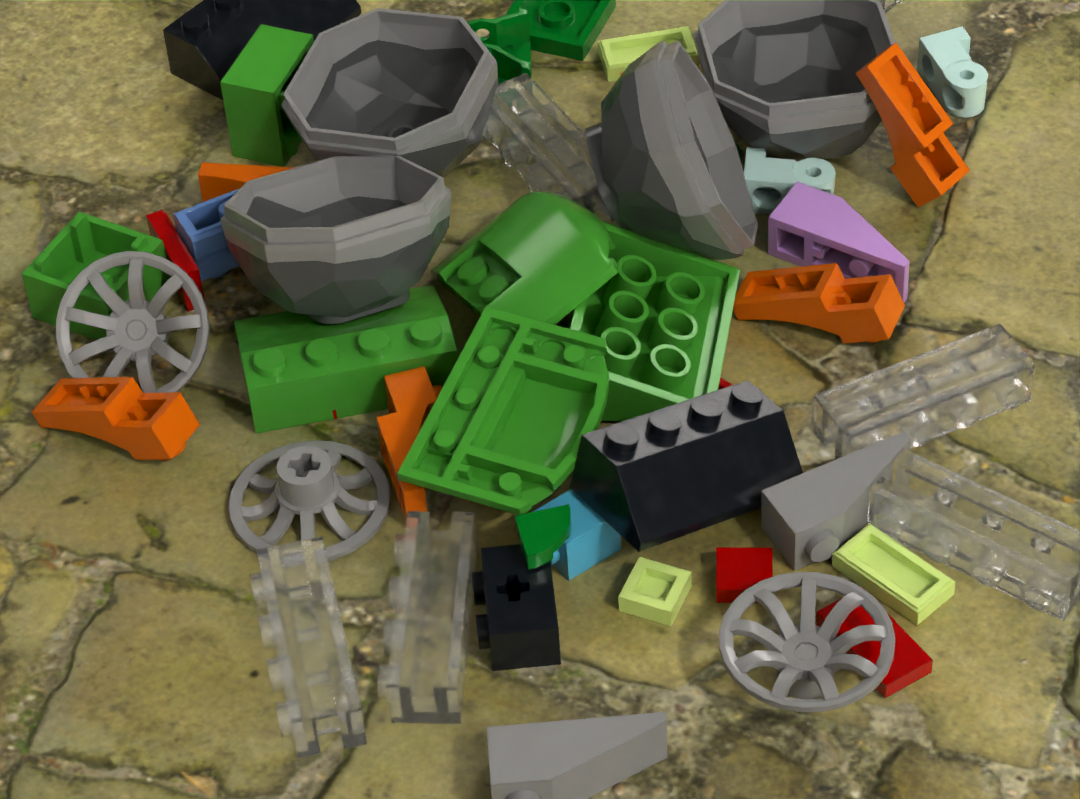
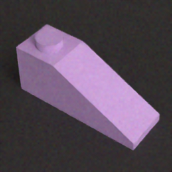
M797 182L769 215V255L798 266L837 263L845 279L891 274L903 302L907 300L910 261L843 198Z

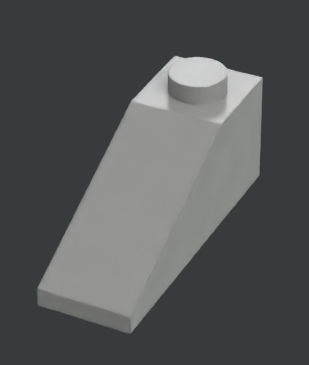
M905 431L761 490V528L794 571L815 562L819 563L831 558L832 553L855 536L905 480L909 472L911 440Z
M665 712L487 727L492 799H588L668 758Z

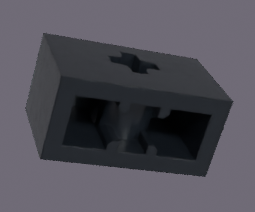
M520 544L481 548L483 571L472 572L475 606L486 605L487 614L476 615L479 649H491L493 671L560 665L559 627L551 562L549 561L542 566L528 570Z

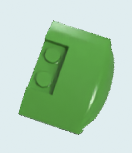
M530 192L519 197L430 272L479 317L486 306L555 325L618 273V264L614 258H609V251L616 248L614 241L604 224L592 211L558 194Z
M485 306L397 473L398 479L517 515L524 514L532 509V506L550 496L573 472L582 434L598 430L609 391V371L607 370L604 355H608L605 339Z

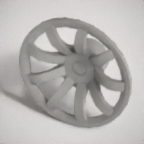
M125 251L110 254L96 260L76 276L68 286L60 302L56 318V340L60 357L72 378H90L79 364L93 356L114 350L117 354L103 377H119L127 364L133 360L136 361L138 378L143 393L179 392L193 378L201 366L208 348L209 316L202 293L193 279L181 267L161 256L148 252ZM129 264L128 288L130 300L124 301L109 286L101 273L116 266ZM144 265L160 269L172 276L158 290L151 302L146 301L143 292L142 278ZM89 282L113 310L110 316L73 308L80 293ZM183 287L191 300L195 315L166 318L163 314L165 305ZM70 321L106 329L107 336L73 351L70 340ZM197 328L195 346L190 359L168 344L170 332ZM159 354L182 370L171 382L159 389L156 388L151 368L152 356Z
M311 440L296 442L276 448L260 456L247 466L237 478L231 490L228 505L231 525L237 537L250 550L264 558L294 565L328 562L353 553L368 543L381 529L388 516L391 504L390 486L385 472L378 463L359 449L333 441ZM342 455L364 467L362 471L354 475L341 476L335 472ZM278 460V479H267L258 474L266 466ZM374 480L377 488V500H361L350 495L346 490L359 489ZM248 486L264 494L272 493L267 500L256 506H242L243 495ZM334 503L358 515H371V517L358 532H355L341 518ZM280 507L277 518L264 535L258 537L248 527L246 521L263 519ZM320 512L327 525L342 542L315 550L314 514ZM295 514H299L301 526L300 550L284 549L275 546L288 530Z
M794 572L762 580L746 589L732 602L724 614L719 630V651L724 667L731 678L747 694L765 704L783 710L804 713L825 712L848 706L863 699L879 686L888 674L894 659L895 633L892 621L885 608L872 594L859 585L841 577L820 572ZM802 587L800 625L794 626L784 606L773 593L783 589ZM816 587L844 595L828 614L821 627L815 626ZM758 602L769 613L779 635L755 621L740 618L750 606ZM859 606L865 609L876 624L858 626L836 638L847 616ZM733 636H749L762 643L767 650H755L737 659L733 648ZM865 641L881 642L880 655L876 665L859 655L845 653L851 647ZM759 666H771L777 670V680L772 691H769L757 684L746 673ZM840 669L853 670L865 678L854 688L838 694L835 685V672Z

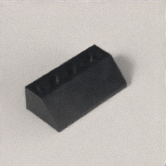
M203 0L163 29L171 74L223 100L220 82L261 24L312 34L315 41L320 32L362 14L361 6L356 0Z
M747 380L582 434L570 488L638 552L759 509L761 508V490L800 475L803 471L783 409Z

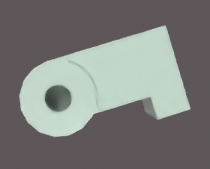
M962 26L919 38L917 72L947 112L957 117L967 118L974 117L984 110L988 73L982 65L971 60L969 56L971 37Z
M747 147L744 176L755 214H771L797 182L834 195L836 173L835 168L828 161L819 158H806L800 161L767 158L765 148Z

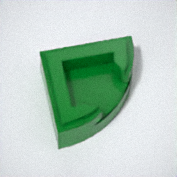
M569 504L514 516L515 530L528 570L542 566L552 560L553 553L571 535Z

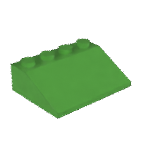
M601 221L610 233L616 247L609 251V258H614L617 262L618 273L567 314L562 324L564 328L605 339L608 355H604L607 370L609 371V391L601 421H625L717 391L740 269L648 239L635 232Z
M434 285L409 289V300L399 306L339 324H322L305 314L289 311L235 320L234 325L255 433L334 419L333 410H336L337 418L386 410L388 407L384 376L425 366L432 386L440 384L443 388L458 359V351L448 314Z

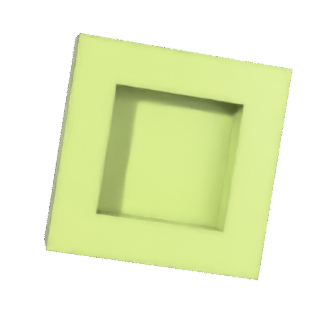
M639 557L618 596L619 611L672 626L692 587V572Z

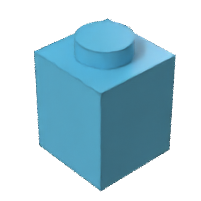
M572 489L535 510L539 511L567 504L570 506L571 535L553 553V559L550 560L551 566L553 565L568 581L621 550V535Z

